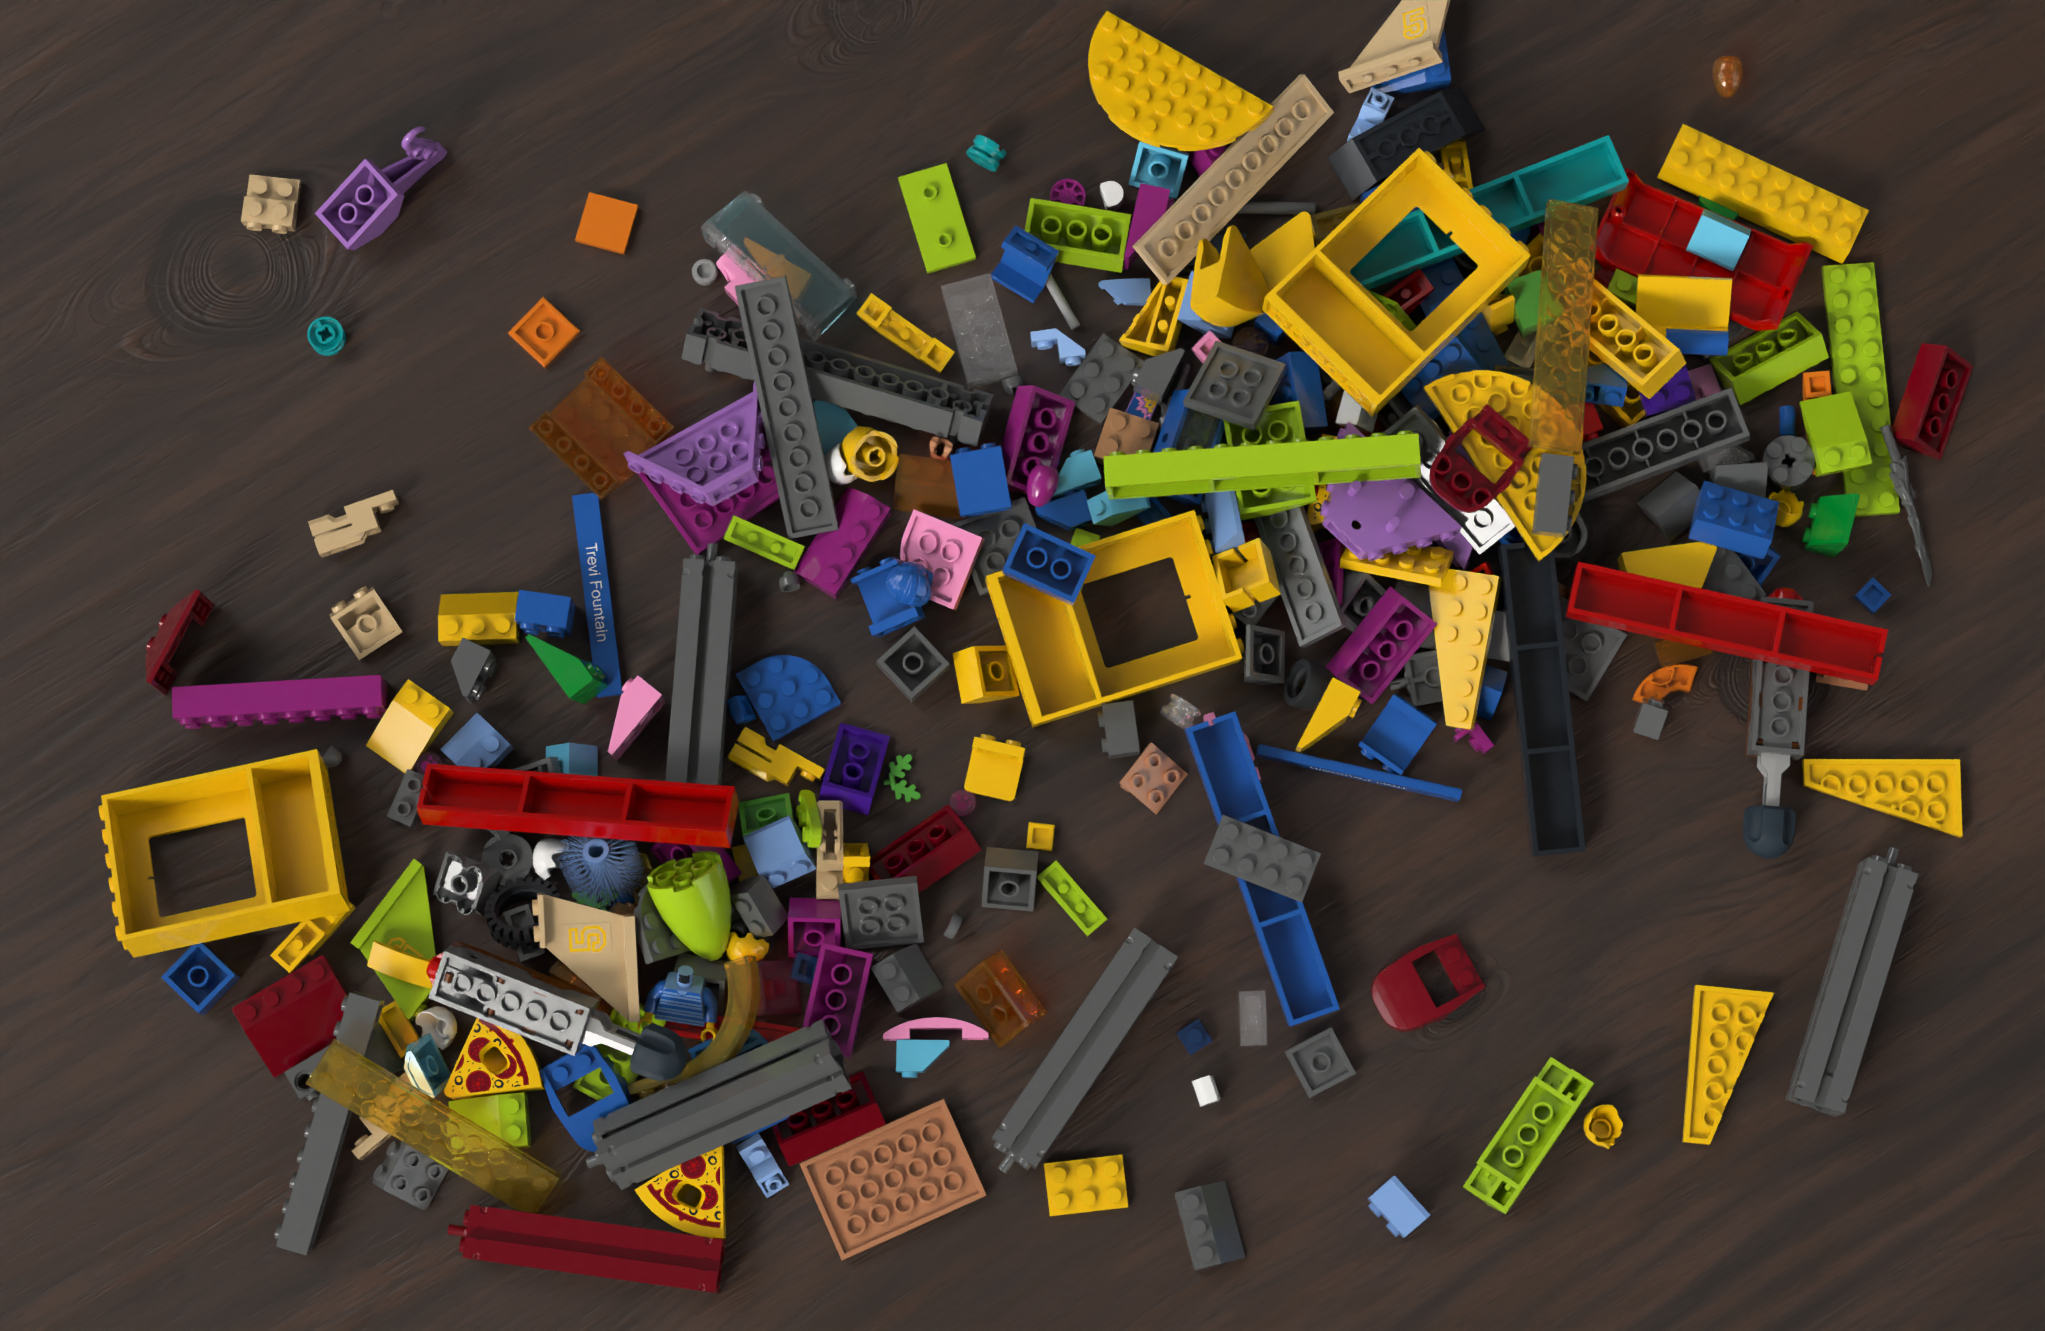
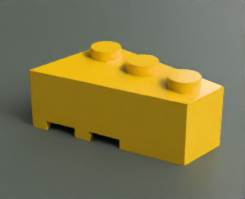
M1175 277L1168 285H1163L1159 281L1146 300L1147 303L1140 313L1134 317L1133 323L1126 333H1123L1119 339L1124 348L1152 356H1158L1175 350L1183 324L1177 318L1188 279Z

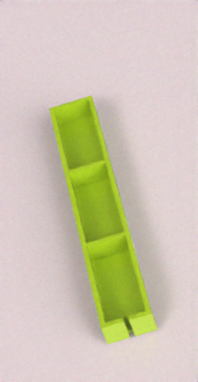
M1400 431L1397 435L1389 436L1386 433H1373L1371 437H1360V435L1352 434L1345 436V439H1334V437L1325 436L1320 437L1319 441H1308L1305 438H1298L1292 440V443L1271 440L1267 441L1265 445L1244 442L1237 447H1229L1228 444H1218L1214 448L1203 449L1202 446L1188 447V450L1177 451L1176 448H1164L1162 452L1151 453L1150 450H1138L1136 454L1126 455L1125 452H1112L1110 456H1104L1105 488L1109 500L1352 483L1353 481L1366 482L1421 478L1419 433L1413 434L1412 431Z

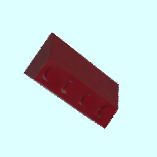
M1921 343L1907 382V387L1899 404L1898 413L1891 427L1896 443L1904 448L1938 460L1942 459L1973 369L1972 364L1947 345Z
M947 804L870 857L869 873L874 880L917 876L918 893H920L943 876L949 874L960 864L972 858L981 849L968 828Z
M863 1071L849 1077L852 1089L843 1093L838 1092L836 1096L790 1115V1118L772 1126L789 1167L886 1125Z

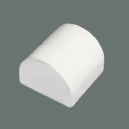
M1114 181L1101 183L1100 194L1105 209L1117 211L1123 203V189L1121 185Z
M1208 1075L1192 1081L1200 1107L1220 1101L1221 1098L1213 1076Z

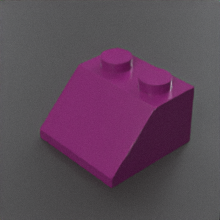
M790 897L788 912V958H795V954L798 952L818 958L822 943L841 947L842 915L840 900Z

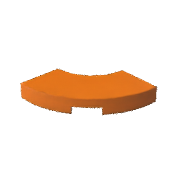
M1674 664L1663 667L1651 673L1642 681L1635 691L1632 700L1641 703L1643 698L1649 700L1650 697H1655L1662 700L1669 693L1677 691L1689 692L1698 667L1688 664Z

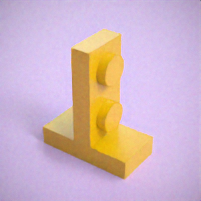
M843 843V883L869 881L870 854L868 843Z

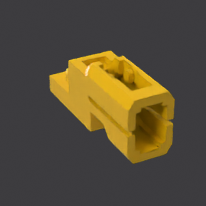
M747 727L744 728L737 740L739 743H735L728 756L729 761L766 782L777 780L787 787L790 785L798 769L801 770L800 775L811 782H814L815 779L822 781L826 773L822 767L781 744L777 750L768 747L763 736Z
M349 901L350 911L301 921L270 956L291 974L308 955H314L351 915L356 907Z

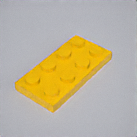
M1417 545L1408 547V550L1403 553L1394 555L1393 552H1388L1380 559L1369 561L1368 558L1358 559L1346 547L1340 559V568L1441 587L1453 561L1454 551L1431 546L1417 548Z

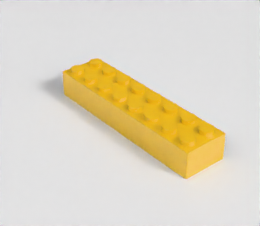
M1682 124L1657 176L1658 179L1697 197L1700 195L1738 213V216L1796 243H1809L1813 245V251L1843 264L1869 211L1685 124Z
M1540 233L1527 245L1531 256L1526 268L1516 278L1543 269L1561 317L1555 321L1648 399L1653 397L1686 364L1679 348Z

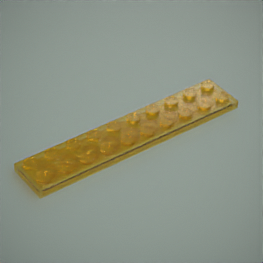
M1549 199L1546 202L1529 447L1579 455L1582 452L1598 208Z
M335 1039L306 1081L308 1086L518 1211L536 1214L560 1179V1173Z

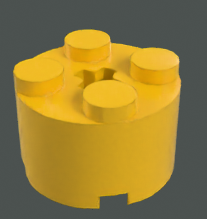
M855 427L854 430L846 435L839 449L841 457L847 465L845 470L849 474H854L855 477L869 482L887 479L893 474L899 462V457L897 456L898 446L894 438L885 432L870 427Z

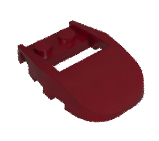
M1486 404L1479 414L1467 420L1463 426L1454 434L1452 433L1446 440L1445 445L1431 465L1429 474L1430 484L1437 495L1456 510L1465 513L1477 512L1492 502L1494 498L1511 484L1512 479L1523 465L1525 457L1535 444ZM1472 429L1513 462L1495 484L1454 451Z
M1453 934L1409 950L1381 969L1372 981L1371 996L1385 1023L1397 1031L1406 1032L1441 1021L1468 1002L1479 991H1483L1486 986L1464 950L1458 935ZM1433 950L1459 995L1436 1008L1412 964L1414 960Z

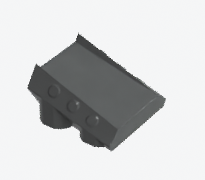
M448 850L445 853L432 895L436 896L444 904H455L458 911L463 915L476 913L484 916L486 901L488 898L491 899L490 894L495 891L498 880L502 875L497 869Z

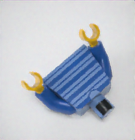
M690 966L679 967L678 973L669 972L666 980H660L649 990L643 1008L645 1014L637 1024L638 1030L640 1029V1024L644 1021H647L649 1024L653 1023L651 1018L655 1014V1019L701 1027H704L705 1023H707L706 1029L702 1031L700 1036L702 1042L706 1041V1032L713 1034V1043L717 1040L719 1033L714 1028V1023H717L718 1001L710 988L706 987L705 979L700 976H694L693 969Z

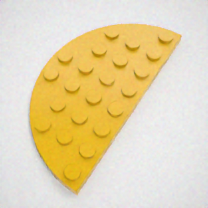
M1109 11L1105 12L1094 31L1088 55L1089 77L1093 93L1098 104H1101L1102 108L1109 115V119L1121 130L1141 142L1159 148L1161 145L1178 148V151L1212 149L1236 141L1237 137L1249 130L1251 132L1254 131L1274 112L1272 105Z
M1472 370L1471 372L1447 375L1424 386L1423 389L1453 434L1467 420L1479 414L1483 407L1488 404L1535 444L1528 452L1523 465L1512 479L1511 484L1496 498L1537 560L1543 559L1560 544L1563 538L1532 534L1539 460L1542 453L1574 456L1573 464H1578L1576 480L1572 479L1571 490H1575L1573 506L1569 505L1568 515L1572 516V525L1578 516L1585 494L1586 465L1582 444L1569 416L1550 395L1545 394L1527 380L1503 372ZM1474 429L1460 443L1477 470L1494 484L1513 463Z

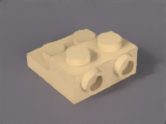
M249 175L247 196H244L241 217L243 225L252 231H262V228L272 229V232L279 234L295 231L302 182L297 179Z
M364 586L353 594L355 597L347 604L344 600L340 601L331 608L333 613L330 614V618L358 660L402 633L401 628L374 587L368 589Z

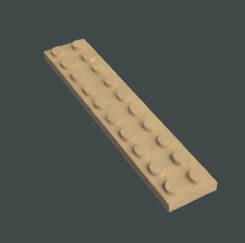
M1305 74L1299 75L1270 104L1273 106L1274 112L1254 131L1251 132L1249 130L1239 136L1132 246L1163 285H1168L1197 255L1199 240L1205 238L1210 241L1334 113Z

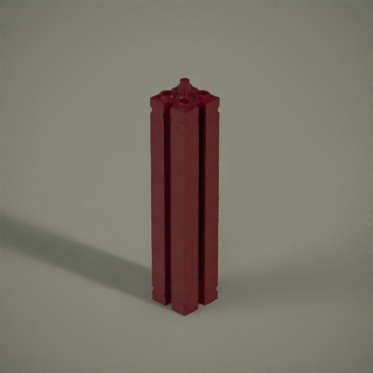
M470 1205V1210H465L463 1226L449 1224L448 1226L449 1235L461 1236L459 1252H463L462 1258L711 1293H719L726 1248V1240L477 1205Z

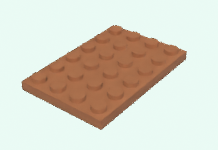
M944 1099L799 1163L842 1261L987 1196Z

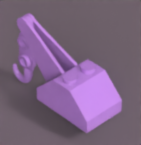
M424 126L416 127L404 136L401 146L406 150L408 157L381 170L372 160L364 159L316 211L315 214L348 250H356L380 236L398 217L404 199L403 193L447 155V150L439 142L415 137L418 133L425 131Z

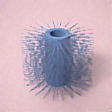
M583 837L585 843L577 840L581 845H574L580 849L577 850L575 847L569 849L570 847H567V850H558L575 852L574 854L570 852L571 855L561 858L562 860H567L565 858L575 859L574 861H563L567 862V864L562 863L566 865L563 867L569 868V870L566 869L568 871L566 873L570 876L568 878L573 880L571 884L574 885V888L577 887V892L581 887L584 891L581 895L583 896L585 893H588L591 901L593 894L596 897V890H598L600 900L602 899L603 888L602 905L604 904L605 893V908L608 892L607 901H609L611 895L614 902L610 887L613 889L614 886L623 899L619 888L623 889L626 887L622 882H629L625 879L623 880V878L626 877L628 880L634 878L633 880H636V877H645L628 875L629 873L632 875V872L639 871L641 867L625 870L630 866H641L636 865V863H641L637 862L640 860H636L632 856L636 855L633 853L635 849L630 847L634 844L628 840L626 842L625 840L614 839L616 842L612 843L613 839H608L609 842H607V838L604 840L603 838L595 839L592 837V840L590 838L589 841L587 837ZM619 853H623L621 857H616ZM582 870H587L584 874H580Z

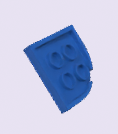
M777 655L768 657L736 674L773 742L842 705L822 671L811 662L796 656Z

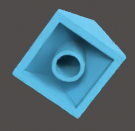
M1139 141L1128 185L1139 188L1140 183L1170 189V197L1177 199L1188 165L1189 153L1162 145L1159 148Z
M1704 209L1686 251L1733 271L1750 236L1751 229Z
M576 743L546 746V758L558 757L562 774L598 776V746Z

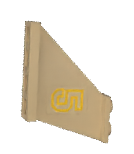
M1402 0L1351 67L1338 72L1339 80L1348 93L1442 63V53L1438 47L1450 0Z
M537 893V900H532L533 916L538 915V926H533L534 942H539L540 948H547L629 1022H640L634 914L619 915Z

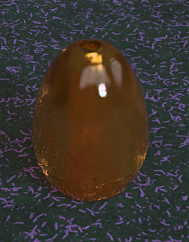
M1720 56L1714 63L1712 71L1713 82L1717 93L1721 97L1730 98L1734 96L1740 87L1743 66L1738 57Z

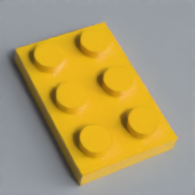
M1122 1155L1044 1163L1050 1216L1128 1208Z

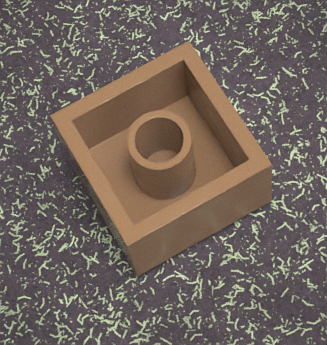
M1110 408L1094 454L1095 462L1104 465V456H1110L1112 452H1125L1126 455L1136 454L1138 450L1151 451L1159 423Z

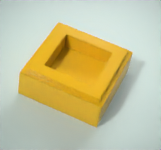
M1029 822L1026 849L1052 852L1055 825Z

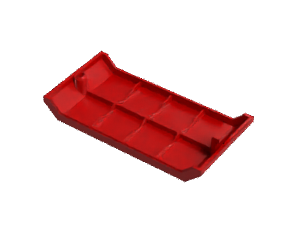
M1625 168L1624 171L1629 182L1625 190L1613 194L1589 247V251L1600 265L1612 271L1619 269L1638 278V274L1732 278L1729 320L1755 331L1778 329L1813 245L1806 242L1788 244L1740 224L1751 229V232L1734 270L1731 271L1686 251L1705 208L1642 182L1634 170Z

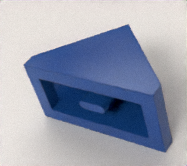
M1486 665L1476 716L1491 721L1501 697L1508 672Z

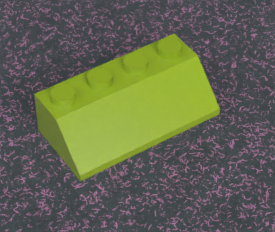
M1030 198L1025 231L1059 251L1055 262L1122 273L1131 214Z
M1797 311L1782 319L1778 329L1760 331L1728 348L1727 356L1715 355L1709 361L1725 389L1732 388L1737 403L1742 405L1758 395L1773 389L1782 382L1797 376V374L1808 368L1816 366L1821 361L1829 358L1822 334Z

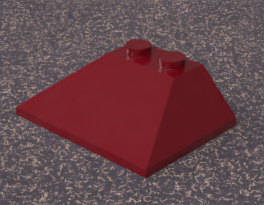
M197 589L171 608L168 614L162 616L158 624L160 629L156 637H151L146 646L148 651L146 653V682L164 695L167 694L178 674L168 663L189 624L193 622L203 627L215 605Z

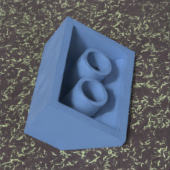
M1236 492L1204 493L1205 497L1201 499V507L1203 513L1208 512L1209 518L1204 519L1206 533H1212L1213 540H1209L1213 551L1211 556L1234 548L1243 559H1246L1238 549L1239 545L1246 542Z

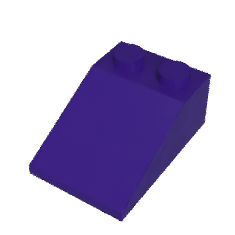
M840 723L818 801L843 802V809L868 815L890 736Z

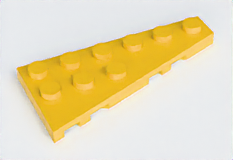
M1449 569L1441 587L1428 585L1432 618L1437 623L1434 628L1446 726L1474 731L1502 577Z
M1960 759L1802 760L1804 787L1959 838L1963 837Z
M1703 985L1694 986L1682 1142L1710 1145L1774 993Z

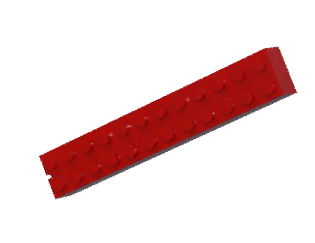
M1578 562L1575 568L1565 618L1869 685H1874L1878 681L1883 658L1880 656L1884 652L1888 629Z
M427 763L422 783L424 788H421L416 809L424 825L730 848L739 801L735 786Z

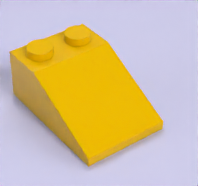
M1332 678L1295 752L1303 753L1345 723L1348 716L1353 718L1362 700L1358 699L1360 691Z
M408 679L392 700L366 746L400 771L406 773L407 769L413 770L454 712Z

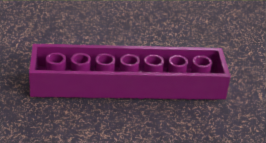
M381 675L172 687L173 719L180 723V725L185 726V729H200L202 724H211L212 728L227 727V723H237V726H252L253 721H263L265 725L279 724V720L289 719V723H303L305 718H315L317 722H326L331 720L330 717L341 716V720H355L356 715H367L369 719L382 718V714H385L389 707L388 682Z

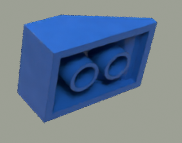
M1442 31L1438 47L1442 53V63L1373 85L1372 88L1387 95L1448 89L1451 82L1445 31Z

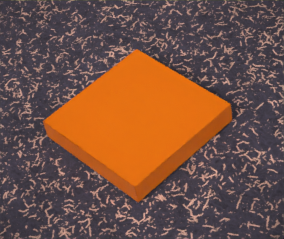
M589 192L575 241L625 255L638 212V205Z
M544 297L508 332L509 336L545 369L581 333L576 326Z

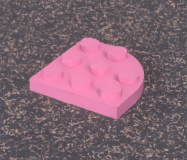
M914 509L902 538L900 559L904 562H917L933 573L931 598L929 600L956 610L985 538Z

